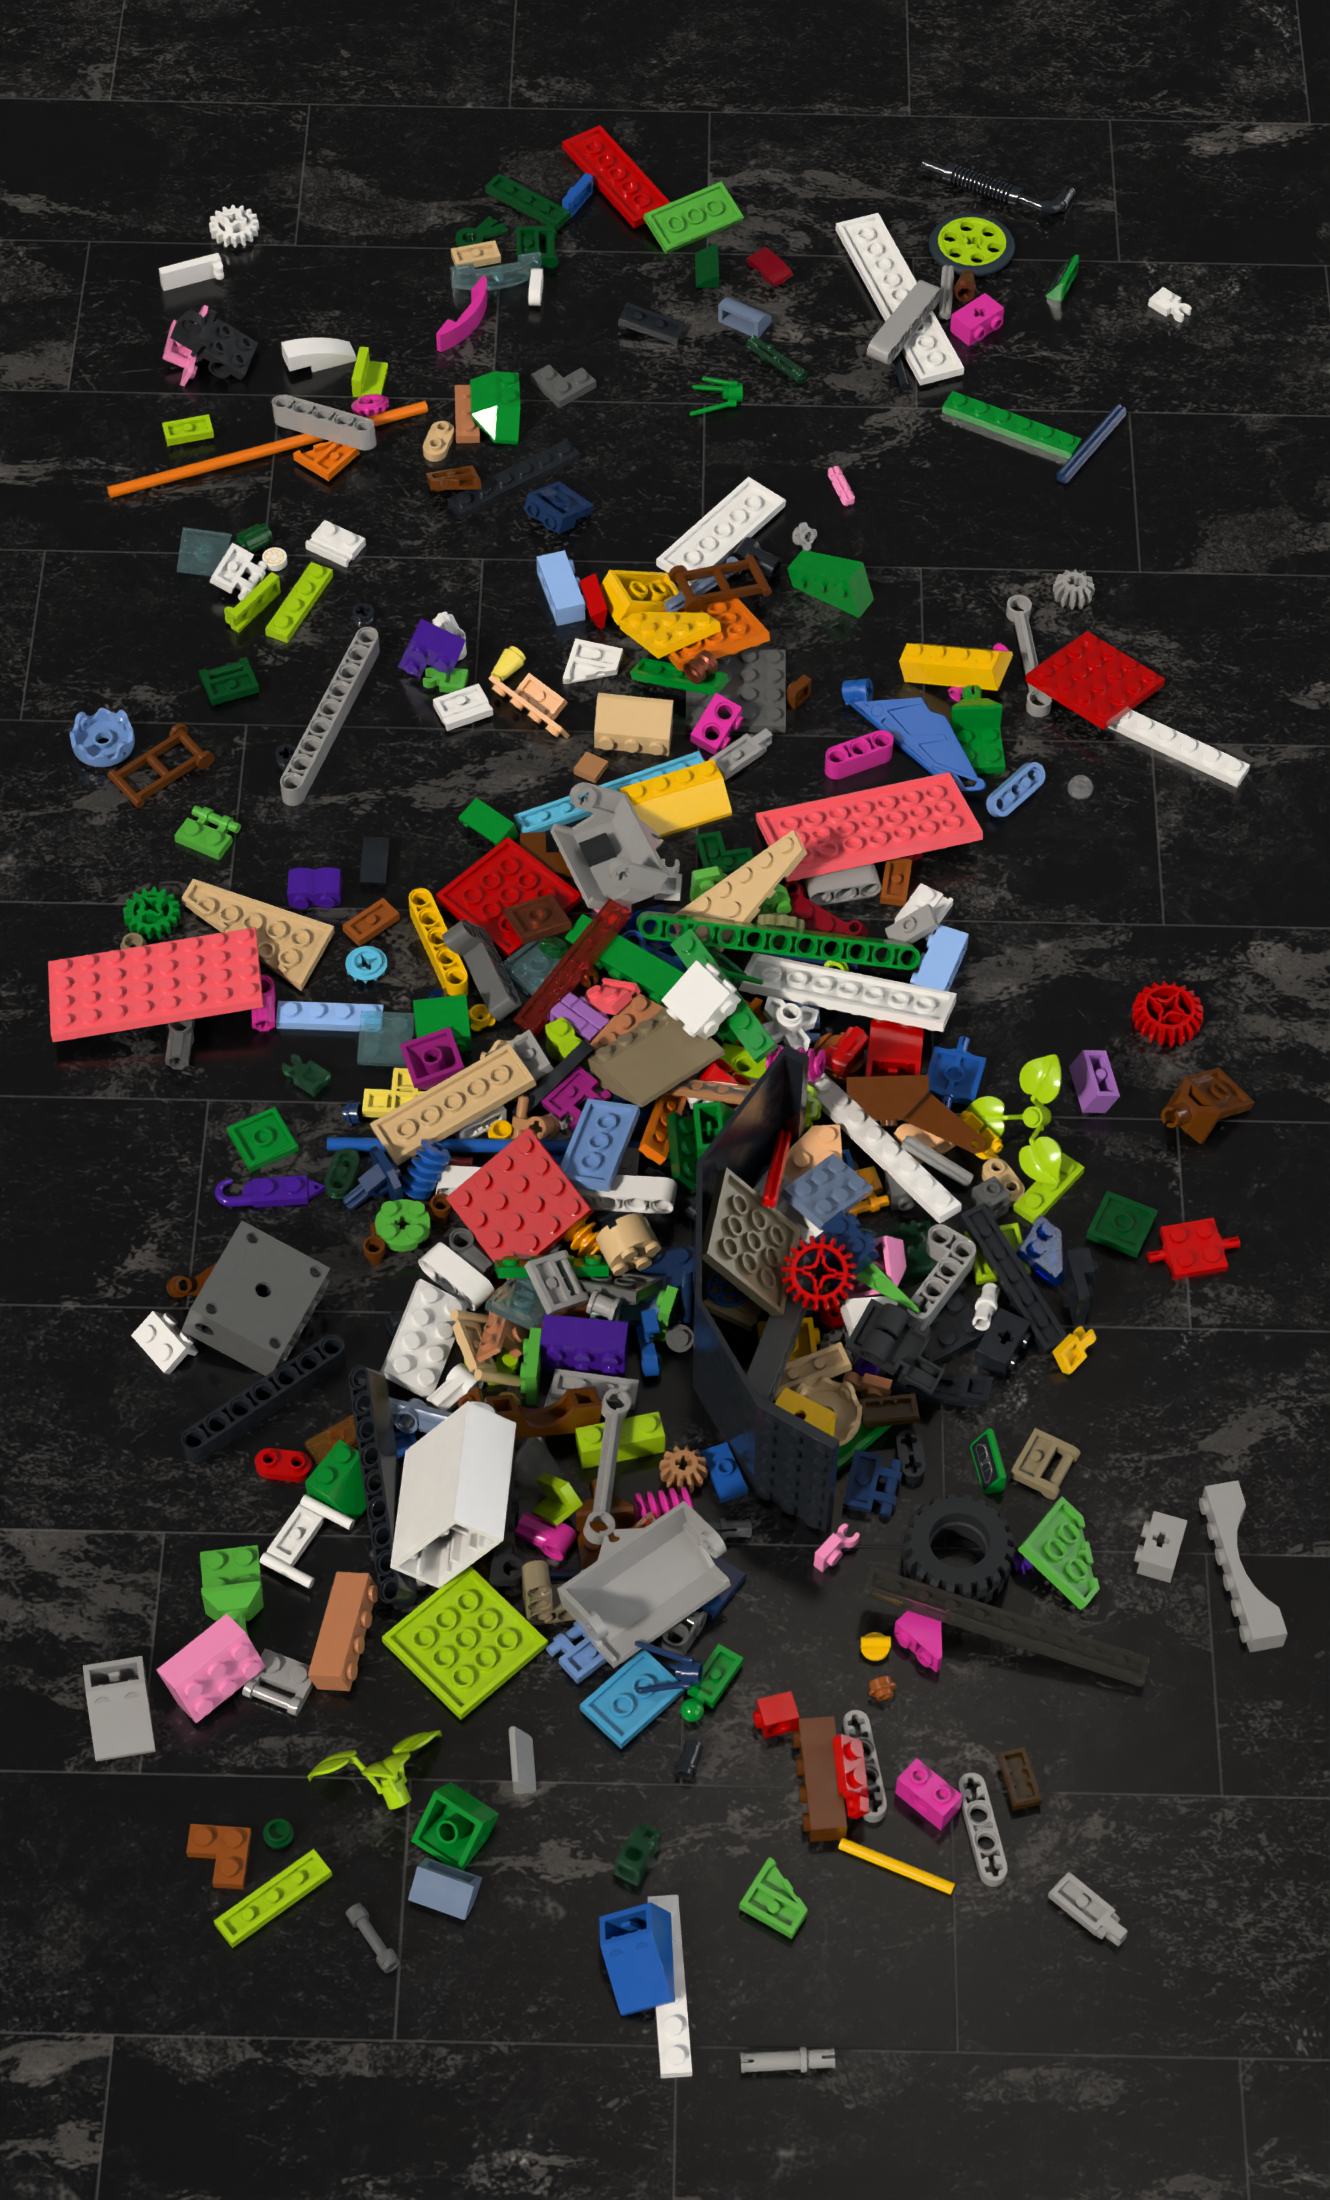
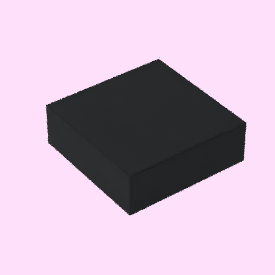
M606 833L579 843L581 852L589 867L617 857L615 849Z

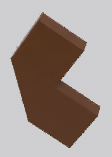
M546 832L520 833V847L560 878H573L560 852H546Z

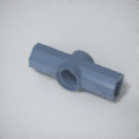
M389 1397L393 1425H396L405 1434L414 1433L416 1430L428 1433L452 1414L451 1412L428 1407L425 1402L417 1398L406 1402Z

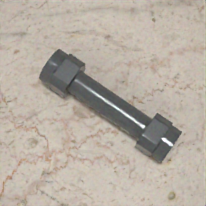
M361 1903L351 1906L346 1911V1916L354 1928L358 1927L376 1953V1961L385 1973L396 1969L400 1961L392 1948L387 1949L369 1922V1913Z

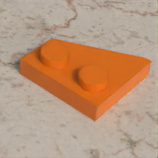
M329 441L313 445L314 450L301 453L300 450L295 451L293 457L294 461L329 481L358 456L360 452L359 449Z

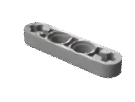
M852 1710L845 1714L843 1718L842 1731L843 1735L855 1738L856 1733L854 1726H851V1722L857 1720V1723L860 1725V1737L856 1739L862 1740L863 1746L870 1752L869 1756L864 1758L866 1773L872 1774L876 1781L873 1785L868 1786L869 1795L874 1794V1804L879 1807L877 1812H872L871 1808H869V1813L861 1817L865 1821L875 1823L881 1821L886 1814V1796L869 1718L860 1710Z
M967 1773L960 1778L958 1784V1792L963 1795L961 1807L979 1876L984 1884L996 1887L1005 1881L1007 1875L1004 1851L986 1783L979 1774ZM967 1783H972L973 1787H977L975 1801H972L970 1789H966ZM975 1809H981L986 1812L987 1819L982 1822L974 1821L970 1813ZM981 1837H989L994 1841L995 1845L993 1848L985 1850L978 1845V1840ZM993 1857L995 1870H999L998 1876H993L991 1872H988L989 1858Z

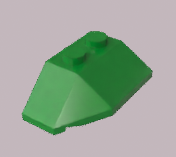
M491 371L471 379V418L490 436L494 443L518 445L520 420L519 373Z

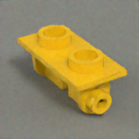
M966 1110L963 1111L959 1118L982 1136L985 1141L984 1149L975 1155L983 1160L999 1158L995 1153L1002 1150V1140L989 1128H985L980 1134L979 1131L984 1126V1123L974 1113L967 1112ZM977 1140L972 1141V1147L977 1148L979 1142Z

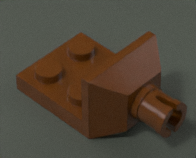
M1218 1067L1184 1077L1168 1104L1162 1110L1161 1119L1164 1124L1169 1122L1167 1124L1169 1128L1179 1125L1187 1134L1202 1144L1219 1119L1249 1111L1255 1102Z
M597 1479L589 1483L591 1499H588L576 1511V1533L581 1569L588 1568L598 1560L602 1544L597 1545L589 1542L583 1533L589 1514L593 1512ZM612 1496L610 1515L614 1518L615 1529H633L634 1506L618 1496ZM601 1522L590 1523V1527L597 1533L608 1529ZM613 1533L610 1542H617L620 1538L614 1536Z

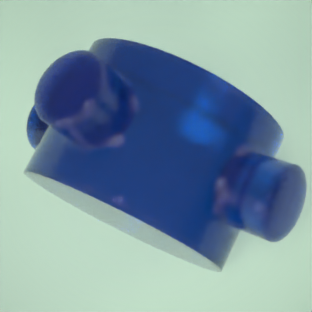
M437 988L427 995V999L447 997L449 994H445L444 989Z

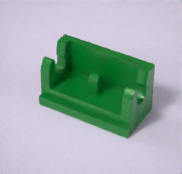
M475 798L458 817L465 827H471L493 842L495 846L507 837L514 840L519 836L516 826L512 821L478 798Z

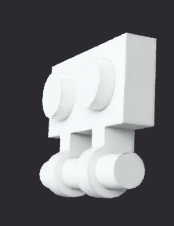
M232 543L213 573L210 583L230 594L235 587L240 589L241 592L238 595V599L242 601L255 588L257 583L263 580L267 564L259 561L255 565L251 562L254 554ZM244 572L250 575L248 581L242 578Z

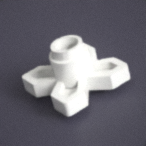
M768 996L763 1015L769 1022L762 1025L776 1044L783 1040L785 1045L794 1047L796 1050H799L800 1047L804 1048L806 1055L811 1039L804 1031L814 1028L819 1011L807 1006L799 1008L793 1003L785 1004L782 999Z

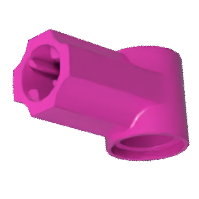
M261 975L262 991H267L262 993L264 1007L252 1009V1028L260 1032L270 1031V1029L275 1028V988L273 980L267 975Z
M528 1512L522 1515L515 1530V1536L540 1547L548 1557L557 1561H562L577 1538L575 1530L567 1524L561 1522L556 1526Z

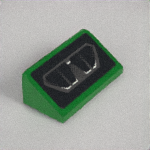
M1074 255L1060 268L1046 294L1047 298L1059 302L1063 300L1078 272L1079 255Z
M990 1428L981 1434L970 1446L984 1494L1004 1491L1007 1478L994 1430Z

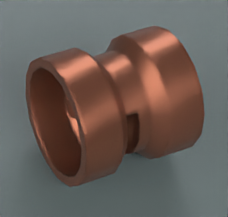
M702 650L695 656V659H690L683 664V671L686 677L694 684H699L706 678V675H711L718 669L716 658L707 650Z

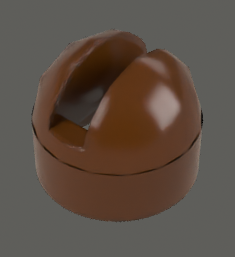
M593 965L581 969L576 974L583 987L591 988V983L596 986L599 982V973Z

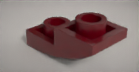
M766 247L746 258L749 266L759 271L763 280L774 287L783 284L786 279L793 276L789 267Z

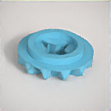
M362 946L354 949L349 953L345 962L348 975H351L355 981L363 980L365 984L368 980L373 979L377 981L380 975L384 976L385 970L388 967L385 954L380 949L372 946ZM362 960L368 965L371 964L370 970L362 967Z

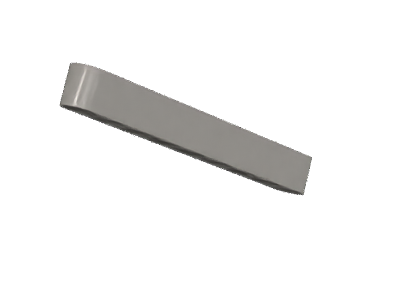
M363 627L357 631L281 777V795L285 804L289 806L301 804L316 778L379 655V637L376 629Z

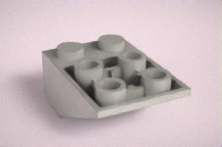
M142 1656L83 1665L96 1762L156 1752L146 1670Z

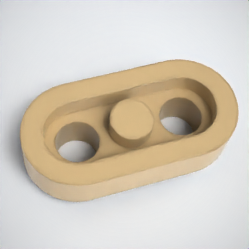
M438 421L431 426L423 444V455L427 460L437 462L446 457L454 439V427L451 423Z
M999 1158L987 1160L982 1169L983 1180L986 1181L995 1176L1011 1195L1009 1207L1014 1206L1024 1194V1185L1004 1160ZM1007 1188H1013L1015 1190L1009 1191Z

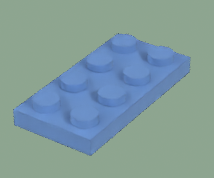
M587 1099L560 1165L575 1187L610 1192L640 1115L638 1105Z

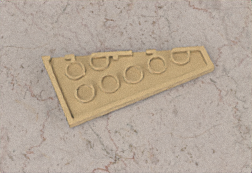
M794 830L790 831L676 914L750 923L760 911L759 906L767 897L770 899L776 892L774 888L782 878L788 877L806 856L807 851L798 833ZM678 922L673 923L672 925L676 933L680 932L682 924ZM699 926L695 931L698 937L704 936L708 931V927ZM724 930L721 934V939H730L733 936V930ZM705 946L715 961L718 962L723 956L721 952L725 948Z
M192 879L182 896V904L221 933L255 927L258 939L259 960L301 991L335 933L334 926L195 879Z

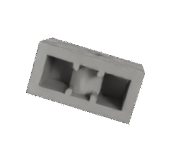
M1156 1511L1153 1512L1151 1521L1145 1520L1141 1537L1146 1538L1144 1546L1138 1544L1134 1558L1135 1562H1139L1138 1574L1171 1583L1187 1520Z

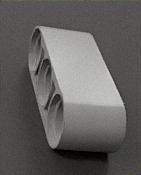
M874 864L803 879L808 899L818 906L873 897L879 894L882 889Z

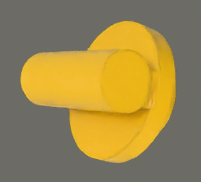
M877 1632L861 1637L860 1648L862 1654L872 1661L884 1659L891 1648V1637Z

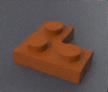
M190 1824L186 1851L187 1857L216 1859L212 1882L214 1888L244 1890L252 1834L251 1828Z

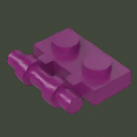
M578 1066L541 1102L542 1106L561 1122L570 1115L573 1120L567 1127L574 1133L582 1113L577 1107L585 1099L608 1101L612 1095L606 1089L597 1095L594 1090L599 1087L598 1081L582 1067Z

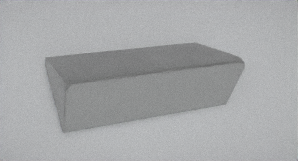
M512 1726L509 1729L513 1792L515 1794L536 1792L533 1740L530 1735Z

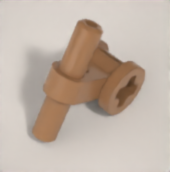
M526 1095L518 1096L516 1115L513 1116L512 1127L514 1128L513 1139L527 1128L532 1129L539 1140L555 1138L560 1132V1122L554 1115L527 1117L529 1097Z

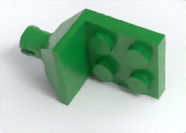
M971 685L966 686L962 690L963 699L952 706L950 725L976 774L1005 773V760L1000 731L1002 704L988 698H982V690L979 686L974 685V695L971 691Z

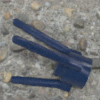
M635 1641V1646L680 1661L677 1665L659 1662L666 1670L676 1671L675 1677L677 1680H681L680 1682L639 1687V1693L673 1689L690 1690L692 1684H701L703 1676L702 1661H694V1657L683 1656L648 1643Z

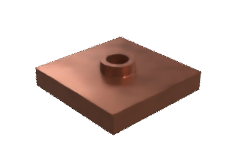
M552 893L504 909L505 918L523 945L572 929L570 919Z

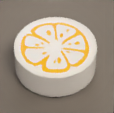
M269 548L262 555L263 562L267 564L266 569L269 571H280L287 565L286 552L281 548Z

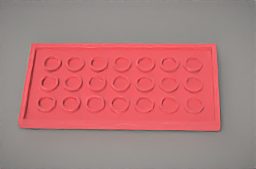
M950 772L756 813V822L768 846H771L794 830L798 833L807 851L806 856L792 873L784 878L786 882L983 840V831Z
M255 927L48 961L50 1028L53 1042L264 1007L258 939Z

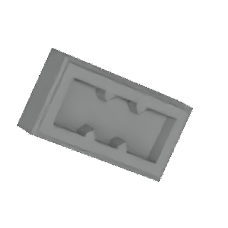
M926 904L885 928L889 940L904 941L912 944L940 926L933 907L930 904Z

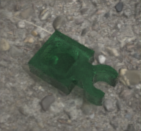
M296 1054L291 1055V1062L295 1064L294 1066L282 1064L283 1073L293 1077L295 1085L314 1097L331 1080L330 1072L311 1060L304 1065L301 1058Z

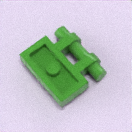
M194 806L192 815L199 817L198 820L195 821L187 818L174 835L175 842L220 860L232 844V836L227 833L229 831L238 833L241 824L234 822L233 818L224 815L222 817L215 814L210 808ZM211 822L218 825V828L214 829L207 825Z

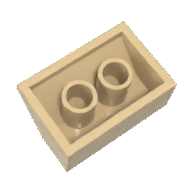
M598 693L594 748L669 756L673 734V700Z

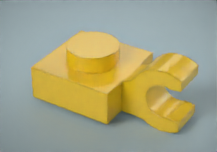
M1079 1326L1074 1330L1073 1334H1069L1052 1351L1063 1373L1071 1374L1087 1357L1084 1350L1093 1344L1097 1338L1093 1329L1085 1333L1083 1327Z

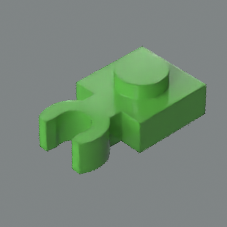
M427 667L425 675L432 678H423V686L426 688L439 686V692L445 693L464 689L468 680V669L453 668L451 674L448 675L437 671L435 668Z

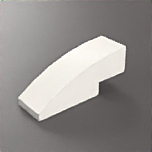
M302 338L281 342L282 356L289 371L310 366L312 372L351 363L357 359L349 341L333 338Z

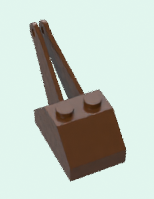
M929 1075L847 1077L848 1096L876 1122H881V1127L897 1126V1121H905L973 1154L980 1153L984 1149L985 1141L982 1136L929 1092ZM977 1140L979 1146L977 1148L972 1147V1141Z

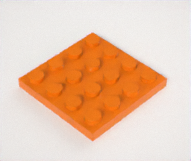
M738 598L704 604L703 609L697 613H708L720 622L721 631L666 656L679 671H683V664L690 659H695V656L702 650L709 651L718 659L727 655L737 654L739 651L750 647L760 646L762 643L770 641V634ZM684 607L677 611L687 613Z

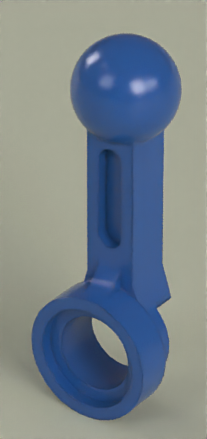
M629 930L622 935L623 938L630 942L639 940L638 946L683 973L687 971V967L678 955L672 957L648 946L645 938L639 931Z

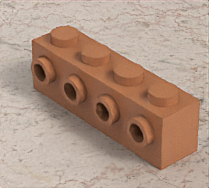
M336 1572L308 1672L309 1678L317 1689L350 1691L352 1682L357 1677V1663L360 1654L363 1653L365 1648L364 1638L366 1630L371 1626L372 1608L379 1596L378 1586L369 1573Z

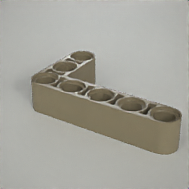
M542 1560L530 1561L522 1566L523 1599L527 1621L531 1625H543L575 1620L563 1608L557 1588L565 1583L551 1585L548 1564Z

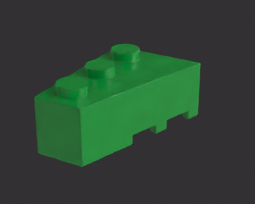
M802 550L787 568L794 588L857 618L861 617L874 600L863 562Z

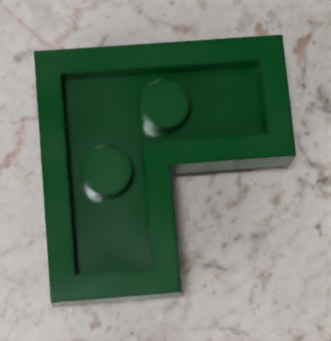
M720 831L695 835V843L702 869L718 866L723 871V874L729 876L754 858L751 847L726 851Z

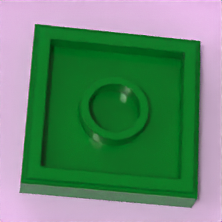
M276 1107L226 1128L230 1139L249 1172H253L299 1151L296 1141Z

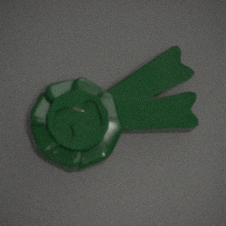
M489 216L476 229L463 228L459 230L455 237L456 245L462 247L483 243L484 239L508 234L509 229L505 227L504 223L498 224V220H493Z
M569 930L562 932L561 935L558 933L543 938L539 945L540 951L552 959H567L571 952V946L568 945L564 938Z

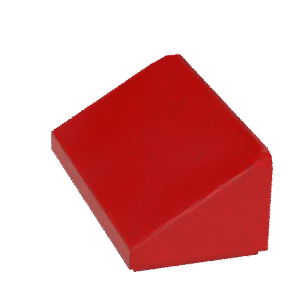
M592 574L580 580V586L591 619L599 629H604L607 606L597 575Z

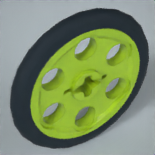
M962 213L944 219L934 228L929 238V249L934 260L941 267L952 265L954 273L961 275L965 270L973 272L974 277L993 274L1009 263L1015 250L1014 239L1009 229L1003 223L992 217L976 213ZM962 227H969V228H971L972 230H971V231H963L961 228H962ZM990 232L994 235L988 237L983 235V233ZM952 237L955 241L949 242L945 238ZM990 248H996V249H998L999 251H998V252H990L988 249H990ZM958 253L961 256L955 258L950 256V254ZM978 258L981 259L982 262L975 263L972 261V259Z

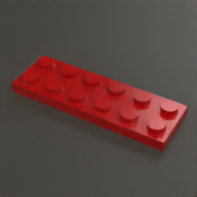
M600 125L562 141V149L584 173L592 175L593 183L633 228L646 223L643 219L645 213L671 203Z

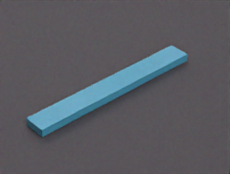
M697 751L599 786L619 791V788L705 762L701 753ZM570 796L515 814L514 821L520 833H536L551 830L554 824L565 825L591 816L593 813L576 808Z

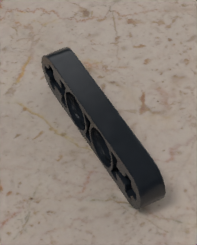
M586 1039L576 1046L527 1095L529 1097L527 1117L542 1103L541 1101L595 1050ZM517 1106L512 1111L513 1115H516Z

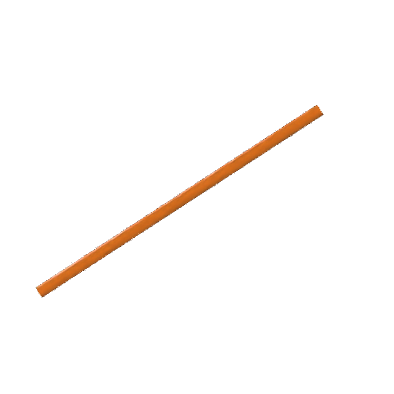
M422 401L365 418L373 420L376 427L428 413V407L426 402ZM304 433L108 486L107 490L109 497L114 498L321 442L325 439Z

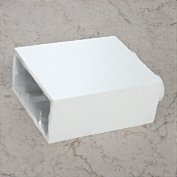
M467 1401L405 1451L390 1568L440 1588L503 1541L516 1430L515 1422L495 1414V1410L486 1403Z

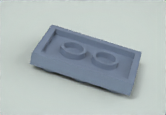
M833 1153L786 1186L780 1196L821 1231L820 1227L842 1210L846 1213L868 1197L873 1187Z

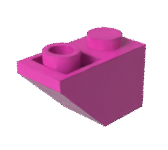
M918 1600L895 1622V1639L902 1647L913 1651L923 1666L931 1667L937 1673L941 1668L942 1662L941 1618L921 1600Z

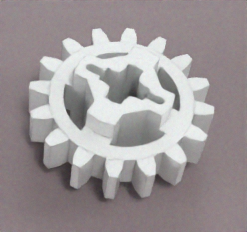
M234 205L231 206V209H227L224 206L223 212L216 210L215 216L210 217L209 229L211 237L216 239L218 244L224 242L225 247L233 244L234 248H236L238 243L245 246V241L253 242V236H258L259 221L257 220V215L252 214L251 209L244 211V206H240L239 209L235 208Z

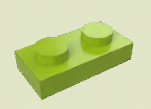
M209 414L162 423L167 446L214 438Z

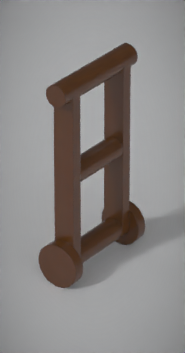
M753 555L747 556L745 560L694 570H687L684 565H678L673 567L668 573L670 580L678 583L686 599L684 608L687 613L701 611L704 604L761 593L763 596H769L772 593ZM750 569L757 584L731 589L724 574ZM714 576L721 591L695 596L688 581Z
M178 723L170 730L168 739L120 770H110L107 776L137 808H141L145 803L144 800L196 766L199 769L208 768L214 762L215 756L209 750L203 751L188 735V727L184 723ZM182 742L194 756L172 771H169L157 757ZM149 763L161 778L136 793L124 778Z

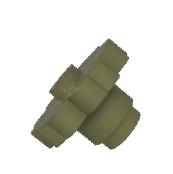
M783 913L759 914L752 920L754 924L805 930L804 920L787 916V914ZM776 936L773 939V945H782L785 941V936Z

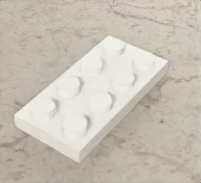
M419 1279L415 1284L381 1369L385 1377L424 1399L428 1398L436 1389L456 1337L452 1328L456 1321L451 1319V1312L454 1309L466 1311L468 1304Z

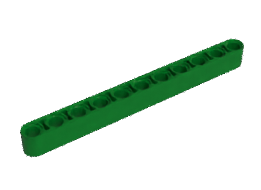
M654 911L641 913L636 921L641 935L651 940L674 942L690 928L695 932L699 926H707V933L699 937L704 946L904 970L916 968L921 960L919 951L911 943L904 941ZM655 920L656 926L650 931L643 929L645 921ZM678 922L682 924L680 932L676 934L669 932V928L673 923ZM732 929L733 936L730 939H721V934L724 930ZM758 932L759 938L756 942H747V936L750 933ZM776 936H785V941L782 945H773V939ZM809 938L811 943L808 948H798V944L802 939ZM827 942H836V947L833 951H824ZM860 944L862 946L859 954L850 955V949L853 945ZM879 948H887V953L884 957H875L876 951ZM911 950V959L901 961L903 952Z

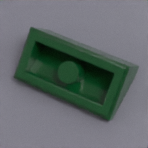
M713 244L695 252L696 288H719L718 244Z

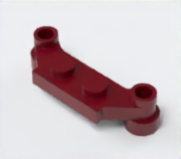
M790 881L785 884L790 897V916L804 920L805 930L869 937V931L863 923H860L858 920L843 922L808 900L807 892L801 884H798L796 881ZM834 941L827 942L830 946H833L835 943Z

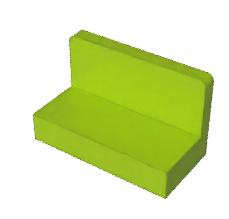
M359 347L351 380L353 397H362L369 394L382 395L388 363L370 361L369 347Z
M546 1472L536 1478L547 1497L531 1510L533 1515L557 1526L583 1505L569 1482Z

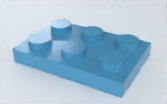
M642 1649L580 1704V1710L622 1749L681 1696L685 1689L639 1693V1687L679 1682L645 1649Z

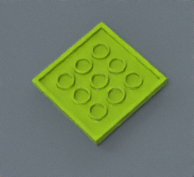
M471 1566L448 1581L382 1636V1642L460 1720L548 1646V1640Z

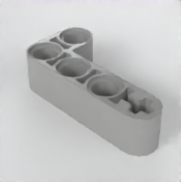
M943 1224L934 1225L929 1229L926 1242L927 1254L938 1261V1263L910 1299L918 1307L920 1313H915L908 1308L906 1310L911 1321L922 1323L920 1331H924L927 1326H930L974 1265L976 1255L974 1242ZM959 1254H964L967 1257H961ZM930 1293H934V1294H937L938 1296H931V1295H929V1294H930Z

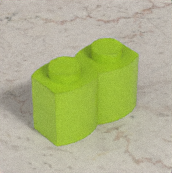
M562 1017L545 1025L546 1049L549 1055L560 1063L582 1040L575 1036L572 1025ZM586 1059L580 1067L587 1073L589 1072V1066Z

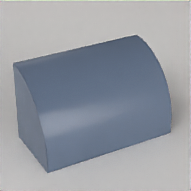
M726 297L718 305V322L756 339L772 323V318L769 314L730 297Z
M425 1858L417 1866L408 1900L465 1920L476 1899L482 1877Z

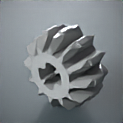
M1076 568L1073 572L1065 570L1063 574H1058L1055 584H1053L1055 602H1061L1062 608L1070 606L1071 610L1076 606L1082 609L1084 604L1089 605L1095 591L1092 577L1086 576L1085 571L1078 573Z

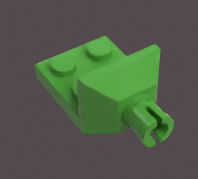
M258 1545L200 1552L203 1583L201 1593L206 1615L218 1621L225 1614H228L248 1636L246 1621H250L264 1607Z

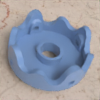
M100 708L92 716L79 712L75 718L74 727L70 731L73 752L80 761L90 766L108 767L125 760L134 748V731L127 714L123 710L113 713L105 708ZM99 739H109L106 743H98Z

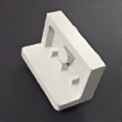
M152 1311L131 1336L164 1373L170 1374L187 1354L196 1356L199 1351L193 1345L195 1342L193 1338L187 1333L181 1332L176 1326L178 1322L169 1313L161 1314Z

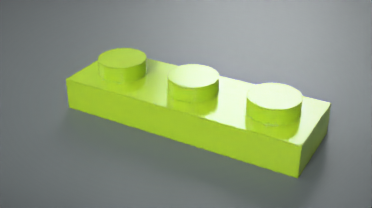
M1062 1153L1060 1182L1049 1184L1036 1181L1014 1204L1013 1211L1035 1225L1084 1173L1085 1167Z

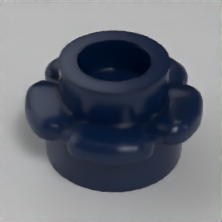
M351 1100L347 1102L346 1106H343V1120L348 1122L351 1127L363 1122L362 1103Z

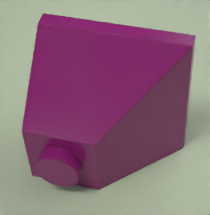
M450 1027L399 1044L414 1088L429 1090L465 1069Z

